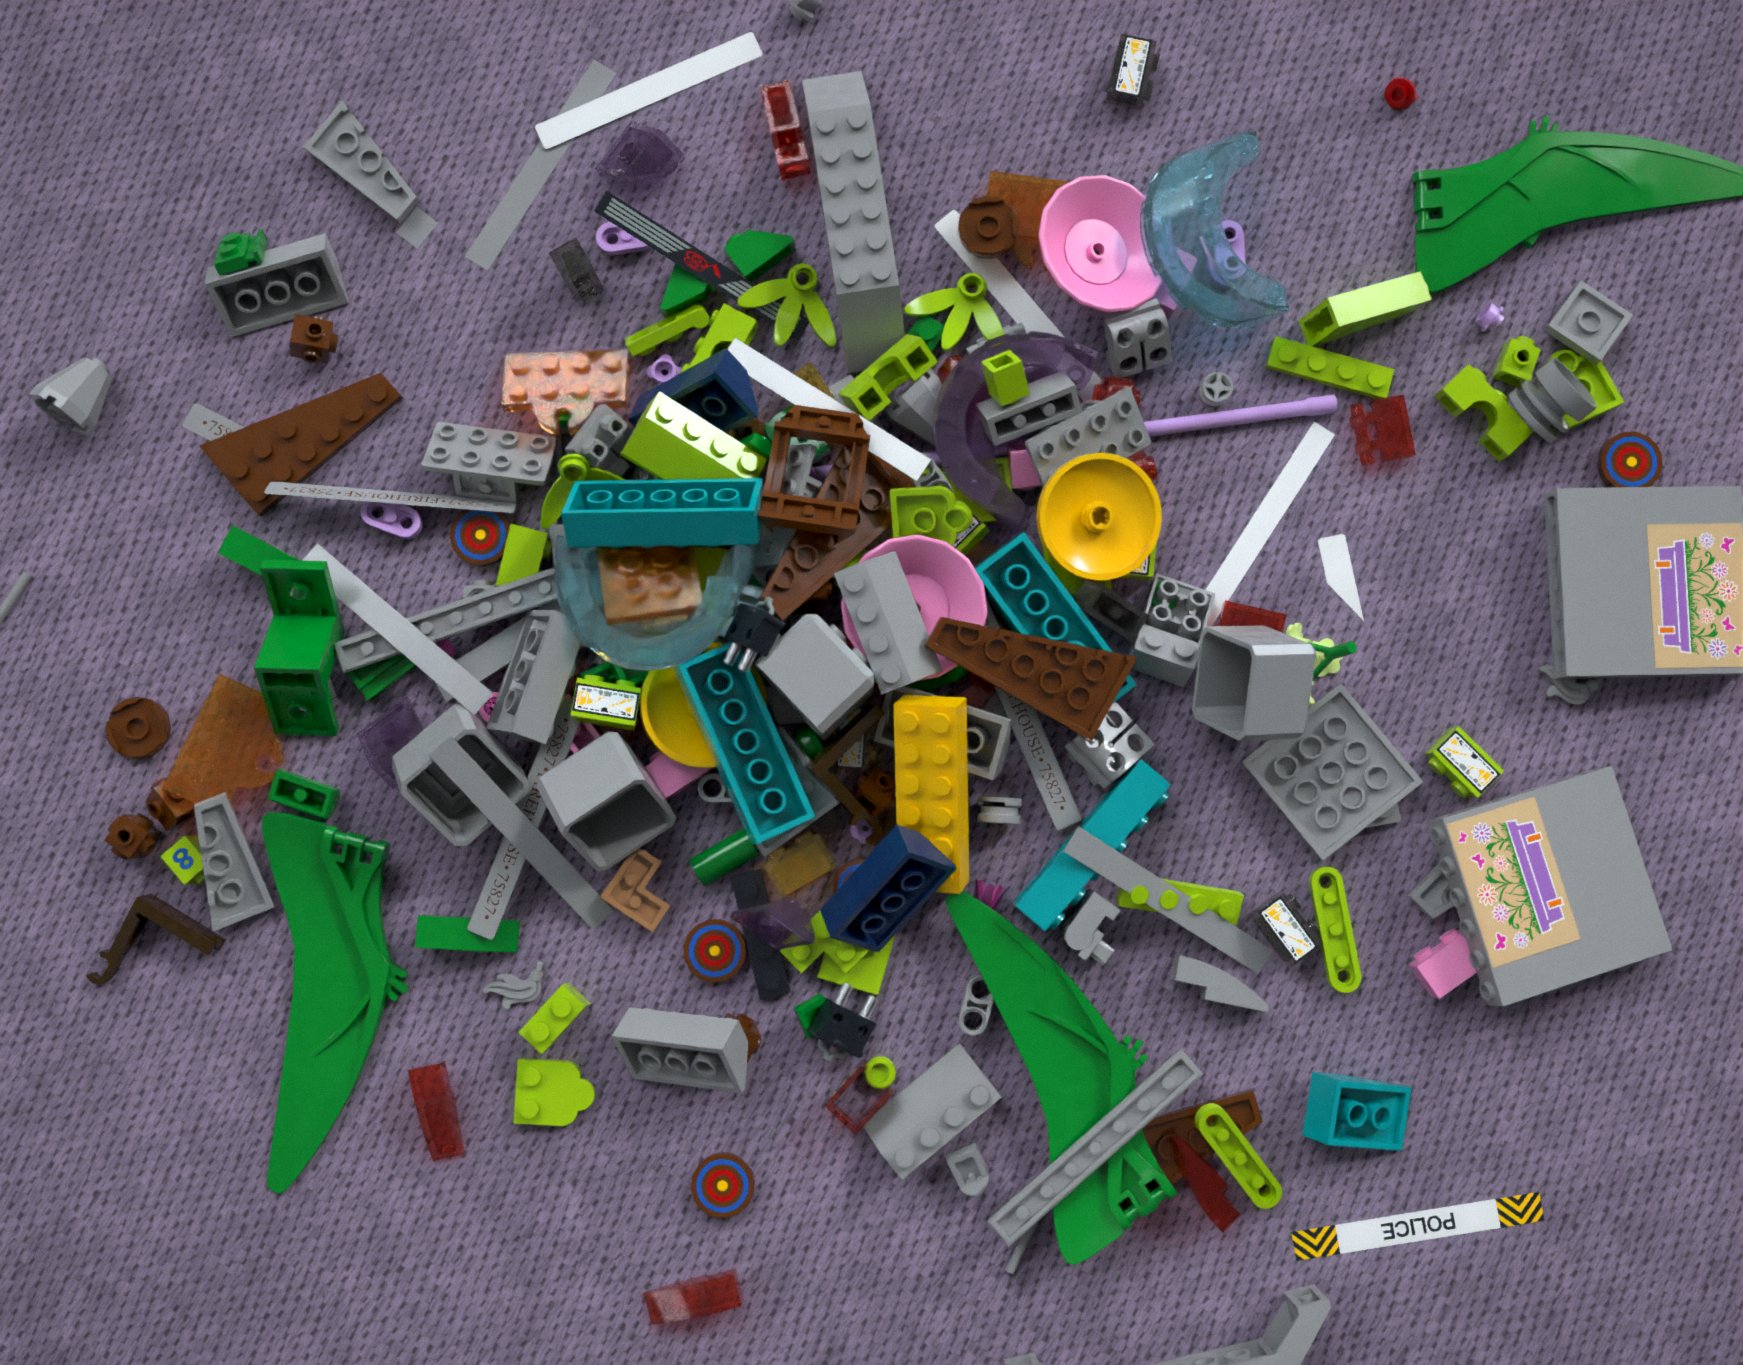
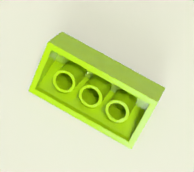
M660 391L647 404L620 454L660 480L758 478L767 461L760 454Z

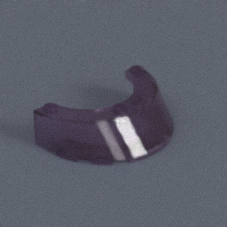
M1029 331L1028 334L1010 336L1005 334L984 342L983 346L974 350L969 355L966 354L948 374L940 389L934 408V442L938 458L947 476L968 499L1002 525L1016 533L1025 516V504L1022 499L1010 490L1002 479L995 461V446L982 427L976 404L993 397L989 394L981 361L1011 350L1022 361L1028 384L1063 370L1076 385L1077 391L1085 388L1096 369L1098 352L1067 338L1045 332Z

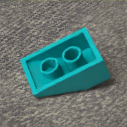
M1312 1072L1302 1135L1330 1146L1402 1150L1412 1087L1340 1074Z

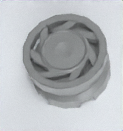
M978 797L981 813L977 814V822L1021 824L1018 808L1022 807V799ZM995 803H1004V806H997Z

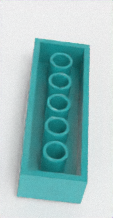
M763 478L575 481L561 512L567 547L587 549L594 546H610L612 548L642 546L652 548L655 546L673 545L674 547L681 548L688 545H705L707 547H717L719 545L747 547L758 545L763 524L758 520L764 490Z
M1024 532L1014 536L974 567L984 583L985 595L1010 631L1112 652ZM1129 674L1114 702L1137 685Z
M729 642L683 662L673 669L751 844H758L815 818V814L751 670L749 669L746 673L738 669V665L744 655L742 650L733 666L723 662L732 642Z
M1142 759L1138 760L1123 773L1080 823L1079 827L1121 853L1128 844L1124 839L1130 832L1133 833L1135 831L1137 833L1149 819L1146 813L1151 808H1159L1170 795L1166 790L1171 784ZM1074 832L1012 903L1014 907L1043 931H1046L1048 928L1054 930L1065 918L1062 911L1068 904L1076 905L1085 895L1086 890L1083 887L1089 880L1096 881L1101 876L1063 852Z

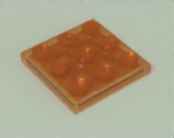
M673 545L655 546L652 548L642 546H624L622 548L596 546L607 626L704 612L693 545L681 548L674 547Z

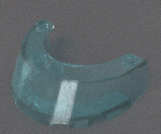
M1256 131L1238 133L1176 155L1153 175L1148 184L1149 189L1146 199L1141 204V240L1155 277L1160 276L1170 290L1167 294L1184 310L1190 309L1202 316V321L1222 327H1258L1289 311L1284 287L1278 281L1256 273L1243 263L1229 244L1221 221V196L1227 180L1238 168L1250 164L1258 158L1259 144Z
M557 535L555 587L559 606L564 610L571 625L570 629L585 647H589L597 655L601 656L603 660L616 666L633 670H661L674 667L689 661L703 652L725 628L748 585L755 564L757 548L735 545L734 548H731L724 554L716 575L707 576L706 588L698 596L676 606L657 607L638 601L620 586L611 571L604 546H594L587 549L567 547L566 537Z

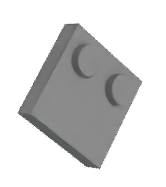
M1580 281L1544 331L1597 365L1633 314L1583 281Z

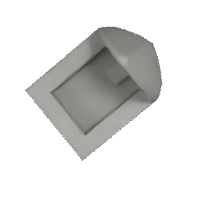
M976 1143L946 1154V1161L962 1193L971 1197L981 1195L989 1182V1170Z

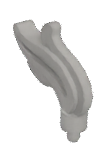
M1545 665L1537 668V671L1543 673L1552 684L1546 689L1545 696L1550 698L1556 695L1573 705L1585 703L1589 699L1590 694L1598 689V684L1602 682V678L1588 679L1583 684L1577 683L1575 679H1554L1552 666Z
M541 961L537 962L536 967L531 969L529 978L526 980H521L513 974H500L497 978L504 981L491 982L484 987L483 992H496L504 995L502 1004L507 1010L511 1008L512 1003L530 1002L538 998L541 993V979L544 973L541 971L543 963Z

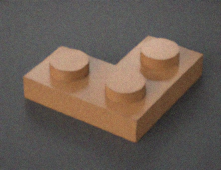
M642 848L637 849L628 855L600 898L653 932L670 908V905L644 888L662 862Z

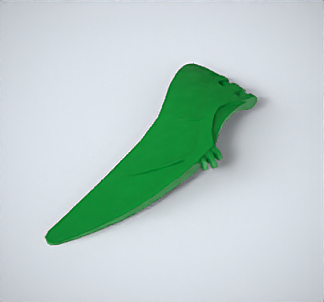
M1543 116L1540 128L1536 130V121L1530 120L1527 138L1492 158L1458 168L1422 170L1412 174L1413 185L1416 186V193L1413 195L1414 214L1418 215V222L1415 224L1416 235L1414 237L1415 273L1421 271L1423 279L1428 286L1429 294H1436L1487 267L1541 230L1593 218L1743 197V167L1710 154L1648 138L1601 132H1557L1559 127L1557 123H1553L1550 131H1548L1547 127L1550 117ZM1429 185H1436L1437 189L1429 190ZM1438 214V219H1431L1430 215Z
M962 891L960 894L948 893L945 898L948 911L975 961L1033 1079L1047 1119L1051 1164L1135 1089V1071L1148 1057L1143 1054L1136 1060L1134 1056L1144 1042L1137 1039L1129 1050L1127 1046L1132 1037L1126 1035L1121 1044H1119L1097 1009L1068 974L1041 947L1006 918L965 891ZM1142 1129L1053 1207L1055 1231L1060 1252L1069 1264L1074 1266L1092 1257L1120 1237L1123 1231L1132 1227L1134 1220L1140 1216L1145 1218L1160 1207L1158 1205L1160 1202L1168 1197L1171 1200L1178 1195V1192L1151 1152ZM1156 1179L1160 1187L1150 1192L1146 1184ZM1129 1197L1134 1205L1124 1211L1119 1203Z

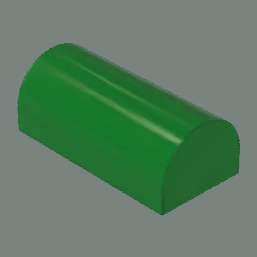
M277 769L267 799L327 820L336 809L340 798V790L286 770Z
M743 828L689 860L701 883L707 886L758 857L760 854L755 845L750 843Z

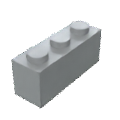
M1063 370L1029 383L1030 395L1020 398L1014 404L1000 406L994 398L976 404L983 430L994 446L1082 412L1076 385Z

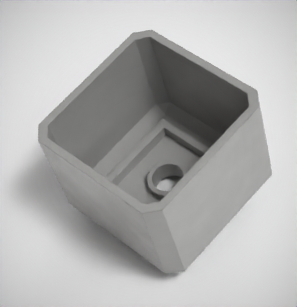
M805 614L773 644L767 657L761 656L754 663L764 679L825 741L874 694V673L867 667L869 666L867 658L856 647L851 650L846 645V637L834 624L829 627L817 614Z
M1264 625L1205 627L1200 637L1192 703L1195 719L1238 741L1299 738L1306 730L1316 650L1310 643Z
M454 704L392 757V769L400 793L454 846H467L493 823L428 754L452 736L514 804L518 803L528 794L529 782L517 757L487 729V726L476 715H473L463 705Z
M607 731L541 775L536 786L562 836L596 871L609 869L672 827L677 818L666 798L645 768L644 763L618 732Z

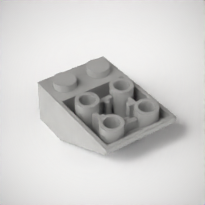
M1156 573L1128 655L1138 657L1132 667L1133 670L1185 687L1195 670L1201 632L1207 626L1215 593ZM1162 581L1155 594V598L1159 605H1156L1153 608L1151 605V601L1156 588L1157 582ZM1173 599L1178 600L1177 606L1170 610L1168 608L1169 604Z

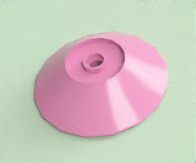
M1106 175L1082 176L1058 188L1044 207L1038 237L1043 262L1058 287L1079 304L1103 312L1133 310L1154 297L1167 277L1171 248L1166 224L1153 203L1131 184ZM1093 248L1099 252V255L1094 252Z
M922 535L892 538L865 553L858 562L860 563L893 551L896 552L914 600L921 607L920 615L928 635L931 634L940 617L979 624L981 626L985 625L988 611L984 583L971 561L945 541ZM842 597L841 609L845 634L852 646L856 647L867 658ZM936 653L942 671L920 680L939 678L959 665Z

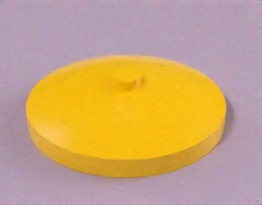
M1111 453L1086 454L1073 458L1061 465L1045 483L1037 505V529L1040 540L1048 555L1066 572L1088 580L1115 579L1136 569L1152 552L1161 529L1162 510L1160 499L1151 479L1134 462Z
M693 641L671 649L651 667L641 688L639 708L646 734L653 745L666 757L688 767L712 768L717 766L673 668L725 645L719 642ZM752 664L750 670L767 706V694L763 680L758 670Z

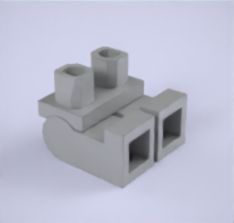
M1157 298L1148 300L1133 310L1104 312L1105 337L1108 342L1106 360L1116 380L1143 372L1142 363L1146 370L1173 362L1168 322ZM1160 349L1163 353L1158 358H1150V354L1154 350ZM1132 359L1133 364L1131 366H1120L1122 360Z
M598 404L565 450L568 454H578L585 457L590 467L603 469L622 477L630 465L626 462L629 460L620 454L633 429L606 404Z
M1116 702L1111 705L1107 713H1113L1118 717L1120 721L1119 727L1106 714L1092 741H1088L1077 734L1065 746L1068 758L1073 763H1080L1086 769L1087 778L1094 786L1100 785L1103 789L1122 775L1155 745L1137 724H1134L1124 732L1114 743L1111 742L1133 721ZM1129 736L1136 737L1140 741L1141 749L1129 739Z
M1089 888L1061 928L1062 938L1085 961L1091 956L1104 965L1114 952V949L1101 940L1105 934L1099 931L1097 927L1105 916L1114 920L1121 910Z

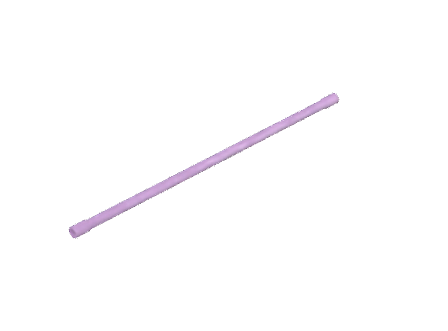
M1333 394L1311 397L1301 401L1147 421L1144 424L1149 437L1298 416H1317L1336 413L1337 399ZM1032 437L1010 440L994 446L992 443L920 453L929 455L937 466L1007 456V443L1025 441ZM886 461L880 462L883 467H894ZM833 464L817 467L811 466L809 476L820 482L824 481Z

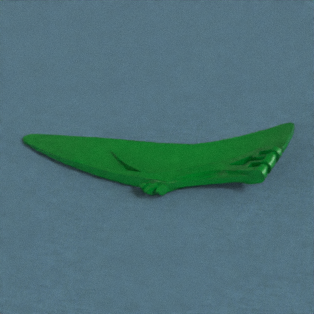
M269 812L262 819V833L294 943L293 997L267 1174L268 1188L274 1193L280 1194L287 1190L302 1173L341 1115L366 1064L379 1030L387 998L395 1002L399 997V994L393 987L403 994L407 992L409 987L399 978H406L408 972L392 961L383 926L381 907L382 882L390 843L382 840L378 842L370 841L368 836L351 831L346 834L340 832V829L292 814ZM337 845L343 846L342 852L337 851ZM367 853L373 855L372 861L366 859Z

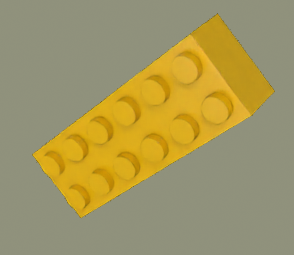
M903 695L893 704L897 825L920 832L955 864L956 870L935 892L960 894L969 882L967 698Z

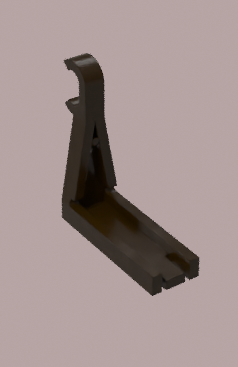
M870 703L804 766L852 815L848 820V825H857L859 820L864 819L871 826L872 834L866 837V844L868 845L874 844L879 840L882 833L881 826L833 773L829 774L827 770L885 714L877 704Z
M151 893L135 899L111 949L99 952L100 957L108 961V967L103 976H100L98 972H93L92 974H87L86 977L94 984L110 981L149 919L207 955L212 952L213 948L220 951L227 939Z

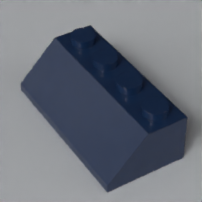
M725 348L640 395L627 420L635 427L647 404L659 391L725 433L758 417L759 411L747 370Z
M896 825L820 909L830 938L879 952L956 870L955 864L920 832Z

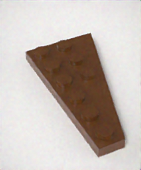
M378 373L202 444L200 448L252 509L262 517L287 496L264 493L270 482L302 484L403 397L382 373Z
M843 446L816 494V499L836 502L844 501L853 446ZM868 451L855 534L837 544V535L796 530L758 598L760 602L764 601L767 596L773 599L774 617L783 621L832 578L835 572L841 570L892 524L890 490L901 488V486L870 451Z
M945 617L938 619L924 644L927 648L1088 741L1093 740L1138 658Z
M1252 1089L1157 1115L1142 1128L1151 1152L1172 1184L1188 1174V1171L1201 1162L1204 1163L1213 1157V1154L1216 1153L1195 1125V1115L1203 1105L1209 1103L1220 1105L1243 1135L1263 1122ZM1214 1115L1209 1116L1206 1122L1212 1121ZM1153 1179L1146 1186L1152 1192L1160 1187V1184L1156 1179ZM1129 1197L1119 1203L1124 1211L1134 1205Z

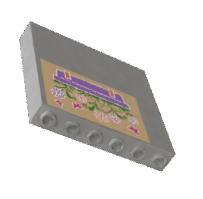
M1741 486L1556 488L1544 494L1554 679L1743 675V496L1741 495Z
M1612 766L1595 768L1428 820L1431 827L1429 831L1431 840L1437 846L1441 858L1439 861L1440 869L1447 877L1449 883L1450 900L1457 908L1460 918L1459 928L1462 935L1466 938L1470 949L1469 959L1473 968L1477 971L1480 980V994L1488 1006L1503 1007L1672 950Z

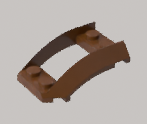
M794 405L786 412L785 418L780 422L775 421L762 503L758 513V520L771 533L774 534L776 526L837 535V544L855 534L870 443V435L864 430V423L859 414ZM791 437L853 446L843 502L782 494Z

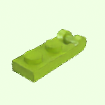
M695 303L624 339L632 357L637 354L644 356L656 349L655 345L665 340L672 342L683 336V331L693 326L700 329L706 327L709 323V315L703 305Z

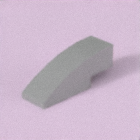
M1175 954L1171 979L1200 985V998L1268 1012L1269 1005L1237 978L1200 960Z

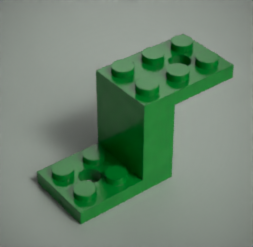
M263 559L260 570L273 611V618L254 670L274 734L337 736L339 723L329 691L328 680L337 656L334 643L342 640L344 626L327 561ZM296 586H301L307 591H300ZM299 707L304 708L307 711H301Z

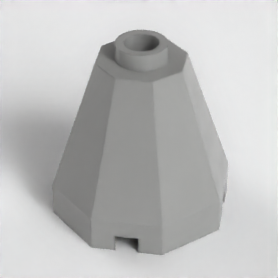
M82 358L36 384L30 391L29 396L36 398L33 401L35 405L63 427L65 423H71L74 427L70 431L77 435L88 436L96 427L112 380L107 373L109 368L96 358L92 360Z
M931 368L919 380L912 381L888 404L889 407L881 412L889 422L934 447H937L939 444L946 447L958 436L955 430L959 423L939 377Z

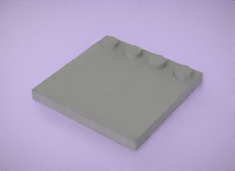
M1341 683L1309 708L1306 730L1299 738L1268 740L1241 761L1243 766L1321 861L1329 857L1423 783V780Z

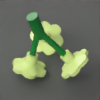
M1300 623L1290 624L1286 630L1287 635L1310 643L1316 650L1313 680L1317 676L1323 677L1327 673H1337L1340 669L1339 661L1344 656L1354 654L1357 650L1356 644L1353 641L1336 646L1329 638L1322 639L1320 642H1311L1310 639L1303 638L1301 633L1302 625ZM1310 695L1309 706H1312L1315 701Z

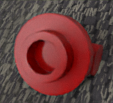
M1396 76L1385 89V100L1394 109H1405L1419 98L1414 84L1406 78H1398Z

